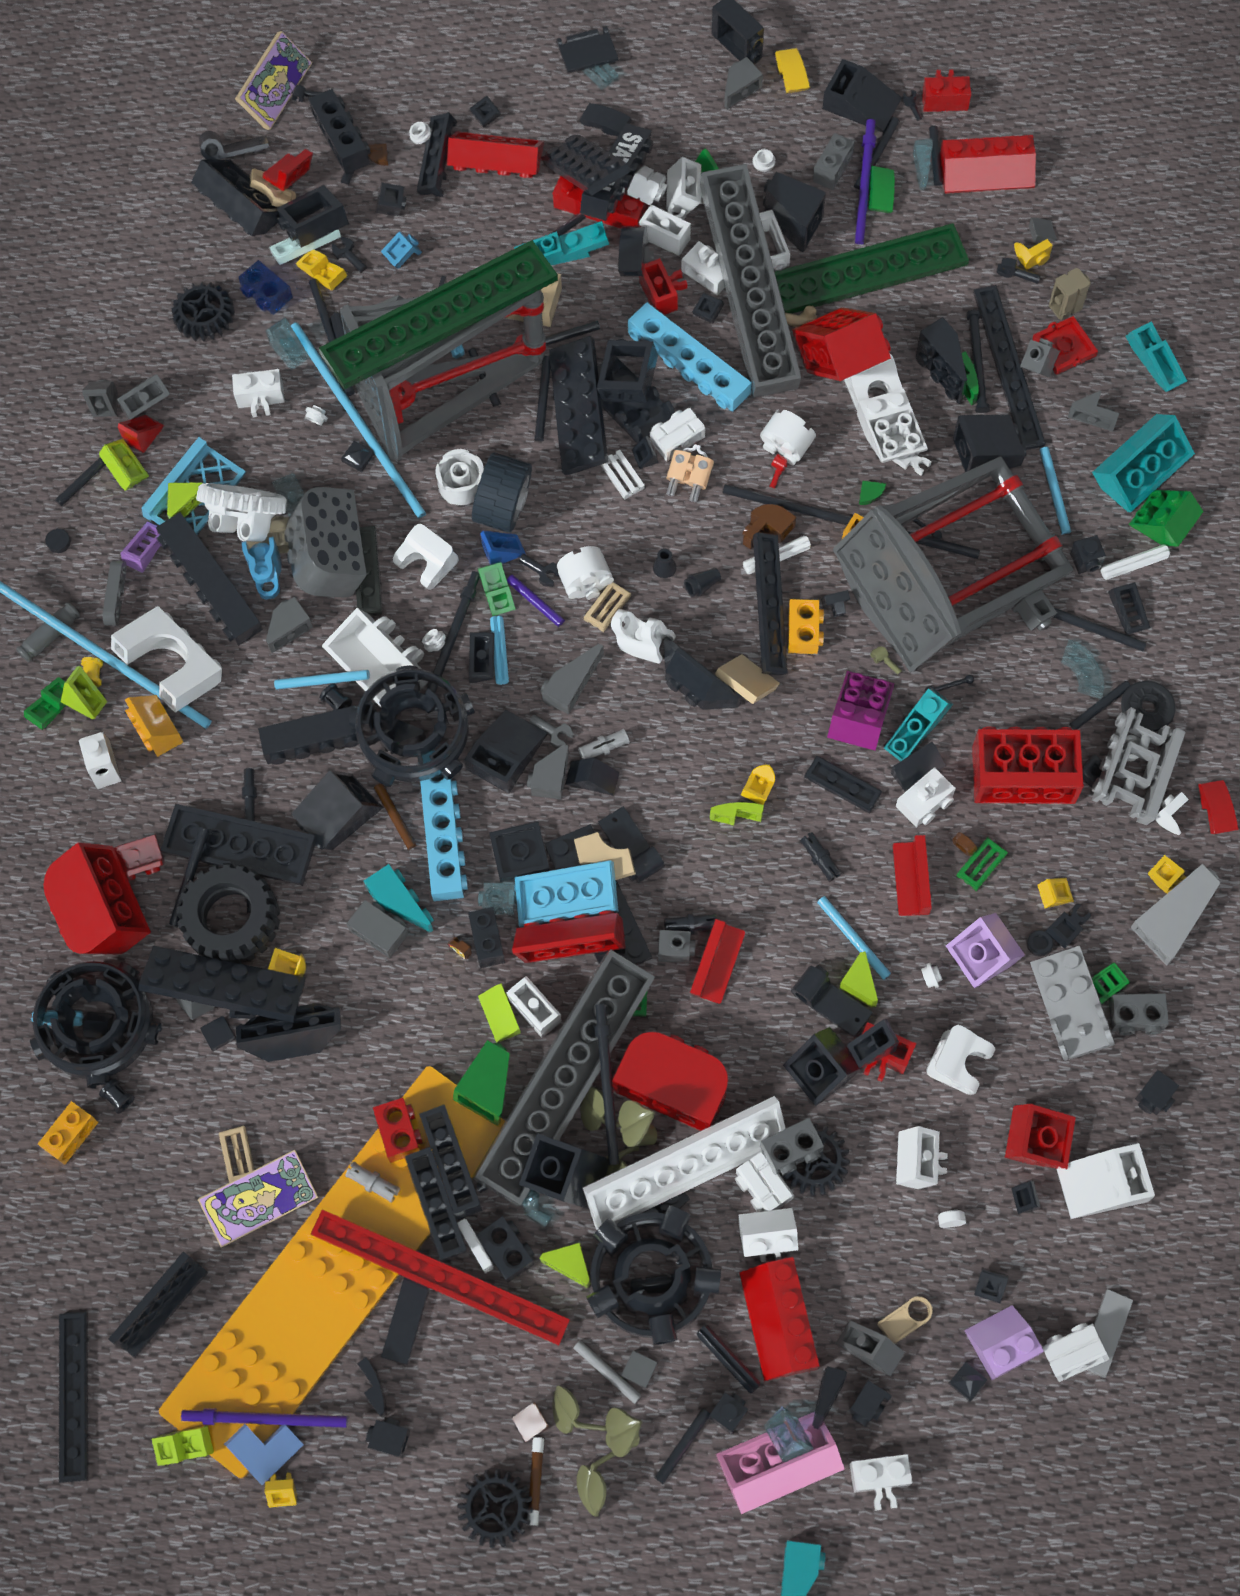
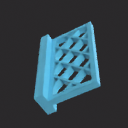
M198 437L143 505V517L149 521H154L158 525L165 522L159 515L164 510H167L168 483H189L188 479L191 475L202 474L203 483L206 484L205 473L219 471L220 482H214V484L235 486L246 474V471L207 446V442ZM209 454L217 460L218 466L204 468L203 461ZM232 470L238 474L233 480L223 481L221 471ZM193 510L191 512L192 517L185 518L188 523L193 522L196 535L208 522L209 510L205 516L198 517L194 516Z

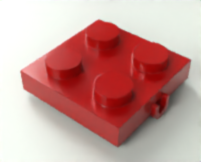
M1074 316L1059 323L1052 322L1048 328L1034 334L1032 338L1036 342H1039L1040 338L1053 342L1052 347L1060 350L1053 367L1056 375L1096 357L1098 350Z

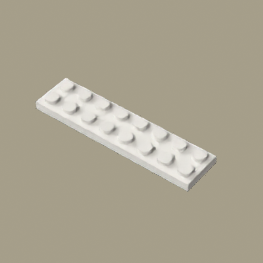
M773 1096L584 1187L583 1190L596 1229L608 1218H611L617 1224L630 1216L640 1214L725 1173L762 1152L760 1148L762 1140L786 1129L779 1101Z

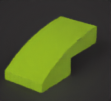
M746 802L717 805L711 807L710 820L734 825L737 816L761 822L764 805Z
M207 1425L152 1438L158 1466L179 1463L186 1459L204 1457L214 1453Z

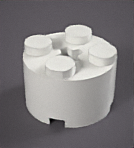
M776 410L760 433V436L764 442L763 448L772 454H775L777 451L784 455L783 457L787 459V463L795 465L807 451L816 434L812 428L808 431L804 427L806 422L799 416L787 410H783L781 413H779V410Z
M465 449L452 450L443 456V459L436 466V477L440 494L448 503L467 505L474 502L478 484L484 470L481 459Z
M595 546L580 548L581 552L575 555L572 551L562 557L557 564L558 574L570 599L586 596V599L590 600L600 595L599 591L614 581L601 550Z

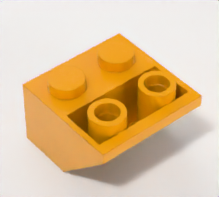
M157 695L125 699L129 707L125 712L148 752L154 750L158 757L184 743Z

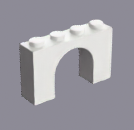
M159 606L111 635V649L127 665L154 649H169L177 652L184 658L186 664L180 670L161 681L159 687V697L175 713L221 682L222 667L216 659H212L206 653L203 646L195 643L190 638L188 632L184 628H180L174 622L172 616L164 612Z

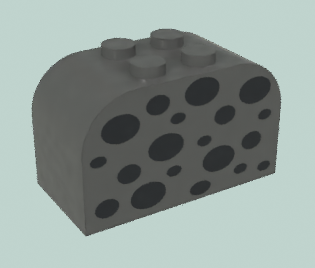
M315 487L308 490L288 519L284 535L285 541L288 542L287 560L291 564L294 581L303 591L314 596L351 597L366 577L354 490Z

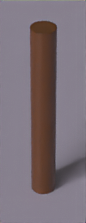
M381 783L377 784L374 790L407 849L410 850L416 847L417 844L384 785Z

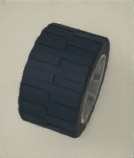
M495 452L492 453L487 460L478 484L472 509V521L511 533L527 499L532 465Z

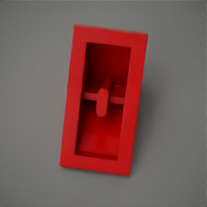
M147 415L118 424L119 432L125 442L142 453L146 451L164 427L163 424Z

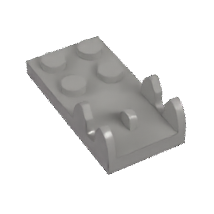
M1080 946L1030 962L1064 1061L1115 1045Z

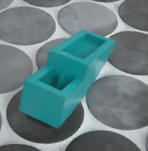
M1152 321L1125 336L1133 351L1165 392L1187 382L1167 341L1160 339Z

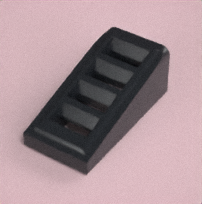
M1136 582L1108 591L1126 635L1150 629ZM1129 593L1130 598L1122 600L1121 595ZM1133 602L1134 606L1129 608L1124 607V604ZM1133 611L1138 613V615L1127 617L1126 614ZM1139 619H1140L1141 622H1142V624H1139V625H1136V626H1132V627L1130 626V623H1129V622L1136 621V620H1139Z
M829 1366L825 1368L820 1383L812 1423L813 1428L819 1429L844 1385L847 1375L846 1371Z

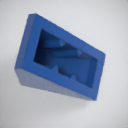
M482 531L480 533L482 547L489 564L500 561L503 564L521 557L522 554H526L517 534Z

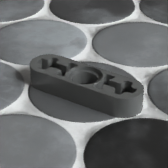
M112 560L110 563L103 607V623L106 626L119 625L122 605L120 596L124 592L127 572L125 561Z

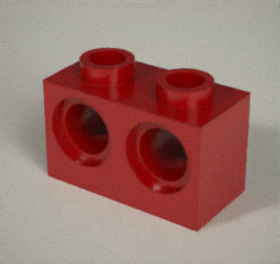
M400 1098L373 1107L386 1155L390 1163L420 1151L419 1145L423 1144L419 1128L414 1130L411 1120L416 1119L412 1104L406 1105L404 1098ZM398 1111L402 1113L400 1121L395 1123L389 1121V1117L393 1112ZM400 1137H409L410 1142L406 1147L400 1148L396 1146L397 1140Z

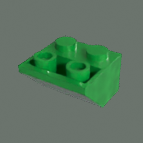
M1155 490L1148 496L1140 510L1136 512L1129 526L1161 545L1178 547L1204 511L1191 491Z

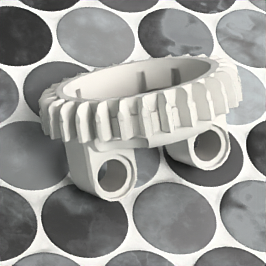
M201 484L198 487L196 498L197 501L204 502L209 510L208 527L210 531L233 533L237 529V535L240 540L263 542L270 531L271 519L276 514H285L287 499L281 494L227 484Z

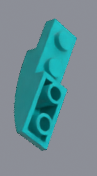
M602 221L561 236L554 232L533 240L551 266L590 257V251L609 245Z

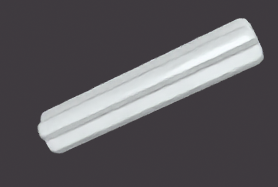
M802 536L779 546L780 561L810 549L811 544L808 537ZM754 557L743 562V567L747 574L755 572Z
M1167 545L1152 548L1102 566L1100 570L1101 575L1105 580L1167 559L1170 551Z

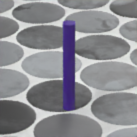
M514 575L508 577L507 583L557 627L565 622L559 614Z

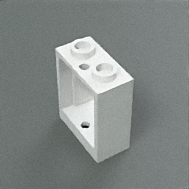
M773 210L759 213L764 232H770L778 252L777 255L770 256L774 271L783 270L789 266L790 252Z

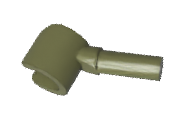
M877 647L870 653L876 664L883 660L897 675L902 671L889 658L885 647Z

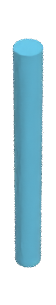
M1043 447L1040 449V454L1061 533L1068 534L1071 533L1050 450L1049 447Z
M369 670L278 679L274 681L275 689L368 680L370 679Z
M825 896L819 899L817 903L859 952L866 951L868 963L884 980L891 975L890 971Z

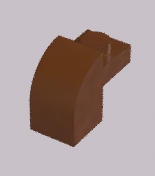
M774 504L761 505L751 512V523L746 526L742 533L744 535L743 545L751 550L754 546L753 535L757 532L778 535V540L781 544L795 528L796 516L783 507Z

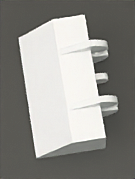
M359 608L352 612L322 646L346 672L369 670L370 679L356 681L365 691L376 680L390 672L396 671L401 666L412 665L421 669L417 663L424 656V652L416 646H411L404 651L400 647L405 640L401 635L397 636L394 640L388 635L394 630L396 625L392 619L389 621L388 617L384 616L375 621L368 613ZM419 680L420 690L428 683V681ZM392 684L389 687L390 689L396 687V685ZM382 690L373 699L379 706L381 697L386 693L385 690Z

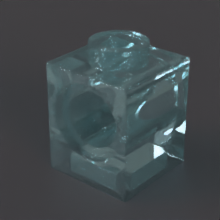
M484 883L483 891H479L478 906H482L483 909L493 907L495 915H514L515 884ZM496 895L503 897L500 903H492L490 900Z

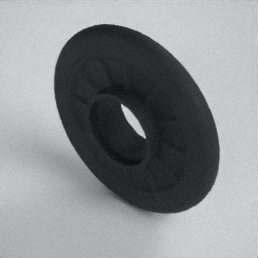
M1139 681L1132 684L1124 692L1121 700L1122 712L1124 713L1131 707L1136 709V714H1143L1140 726L1153 732L1159 731L1165 725L1168 726L1175 715L1176 705L1172 694L1166 687L1154 681ZM1142 702H1152L1155 710L1152 712L1145 711L1142 707Z

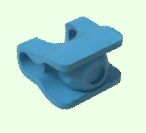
M269 537V544L257 543L250 549L247 541H243L242 550L259 595L264 599L275 598L280 592L279 575L282 564L274 537ZM272 582L274 588L269 592L263 591V584Z

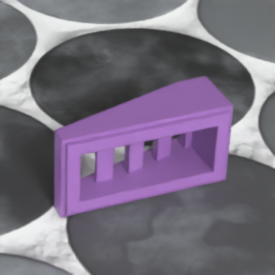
M146 522L121 552L122 561H125L127 566L142 573L144 572L160 547L156 539L159 536L156 525ZM147 532H150V533H153V534H155V535H157V536H156L155 538H153V537H150V536H148V535H146V534H147ZM142 540H146L150 542V544H145L142 542ZM137 548L143 549V553L138 551Z

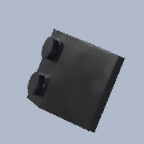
M831 1027L813 1034L783 1064L815 1106L846 1084L862 1069L858 1067L849 1049Z

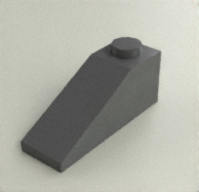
M595 645L554 672L550 680L546 679L540 691L543 702L569 714L604 655L603 645Z

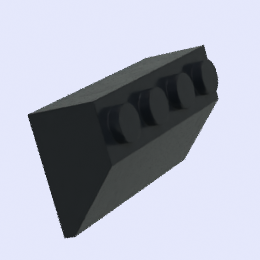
M201 159L191 183L198 188L200 194L212 200L215 207L226 212L230 220L241 225L244 228V232L251 236L265 235L278 224L277 218H279L276 209L278 207L272 206L271 201L265 194L250 187V175L231 159Z

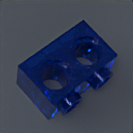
M259 260L238 277L241 284V292L247 298H254L257 306L263 312L268 310L274 315L293 298L290 286Z

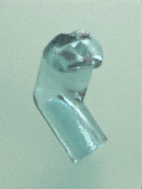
M530 1189L522 1202L524 1213L527 1218L546 1228L552 1216L539 1208V1192Z

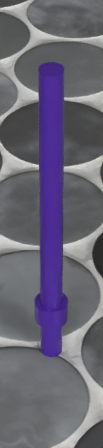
M873 119L866 121V131L862 139L864 152L855 244L860 245L864 244L872 153L876 145V136L874 135L875 120Z
M216 1408L182 1410L181 1421L202 1422L203 1425L242 1423L343 1428L348 1426V1416L217 1411Z

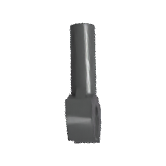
M535 714L529 721L531 724L548 732V735L551 736V745L555 748L566 745L564 741L558 738L560 734H566L570 738L574 737L570 726L565 723L559 727H554Z

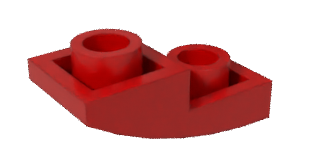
M1224 780L1198 784L1202 809H1207L1211 834L1239 830L1233 803Z

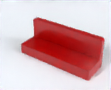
M915 835L913 842L893 844L899 916L929 915L932 908L925 835Z
M715 919L690 991L692 995L718 1004L722 1002L745 936L744 930L729 926L726 922Z

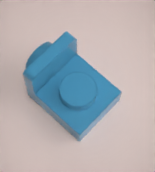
M400 231L381 251L397 269L413 253L417 255L422 253L417 247L419 242L411 234L406 236Z

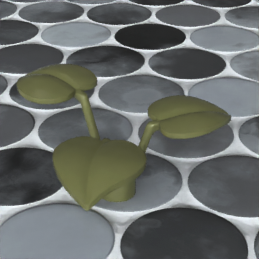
M593 1086L590 1087L580 1104L582 1122L588 1130L596 1131L600 1128L601 1122L605 1124L603 1093ZM628 1100L623 1103L619 1112V1122H616V1127L621 1128L620 1131L624 1143L630 1148L619 1152L620 1165H609L605 1177L627 1167L626 1163L621 1160L623 1156L633 1151H639V1146L654 1145L657 1140L656 1128L651 1124L655 1112L634 1100Z
M559 1385L556 1386V1391L554 1392L552 1410L555 1424L562 1433H571L574 1426L576 1428L607 1431L606 1443L612 1452L592 1463L591 1467L582 1465L576 1480L582 1503L593 1516L597 1517L606 1499V1484L601 1473L596 1471L597 1467L615 1455L617 1457L626 1456L631 1448L638 1446L640 1440L639 1430L642 1421L630 1416L623 1409L616 1407L609 1410L606 1417V1426L580 1423L577 1420L580 1409L576 1398L567 1388Z

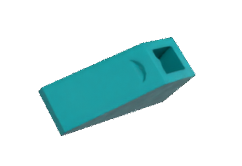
M928 688L885 745L884 749L899 761L904 760L913 753L937 726L953 703L935 689Z
M388 864L364 880L365 887L373 899L386 911L428 932L433 931L431 922L434 920L426 908L420 909L417 904L420 901L412 888L407 890L403 885L406 880L398 869L393 870Z

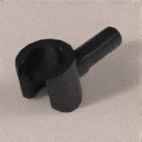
M297 85L292 92V100L297 101L299 97L298 102H303L304 97H312L322 92L306 90L302 85Z
M911 90V97H907L904 92L903 104L910 107L917 121L922 120L916 106V91Z

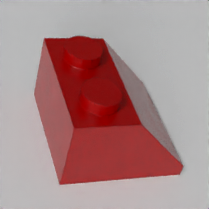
M1033 1104L1014 1105L1005 1158L1036 1166L1067 1170L1076 1117Z

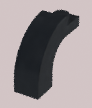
M622 226L618 259V272L621 277H644L645 247H649L647 226Z

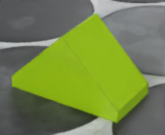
M168 483V518L170 519L179 512L185 518L202 503L197 501L196 498L198 487L204 483Z
M77 666L64 683L61 703L91 719H95L107 703V700L82 667Z
M866 951L860 952L843 978L840 989L872 1008L876 1007L878 999Z
M580 1243L542 1253L540 1257L541 1263L582 1286L589 1287L590 1279Z

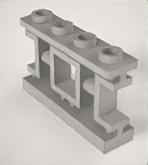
M1131 707L1124 713L1121 712L1115 721V726H1117L1116 732L1108 741L1107 747L1110 748L1108 755L1103 758L1099 767L1102 772L1092 786V791L1094 792L1092 801L1098 802L1100 800L1103 802L1102 804L1107 806L1116 797L1133 805L1129 817H1136V822L1148 825L1156 820L1185 731L1179 728H1175L1172 731L1169 726L1165 725L1159 729L1157 734L1140 726L1143 714H1136V709ZM1128 732L1140 737L1138 744L1131 741L1125 743ZM1149 743L1157 746L1163 744L1160 754L1148 750ZM1130 753L1148 761L1143 777L1124 769ZM1113 776L1125 781L1123 788L1114 784L1110 786ZM1134 786L1143 790L1148 787L1145 798L1132 793Z

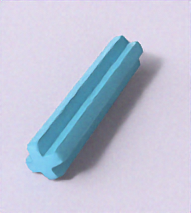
M492 616L490 623L491 633L495 634L496 684L502 685L509 682L504 620L502 616Z

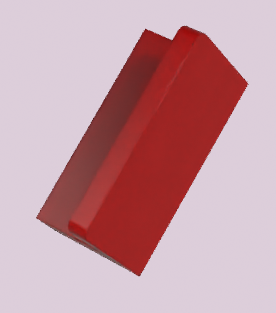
M304 149L296 157L288 153L266 170L262 178L284 192L310 169L313 153L307 149Z

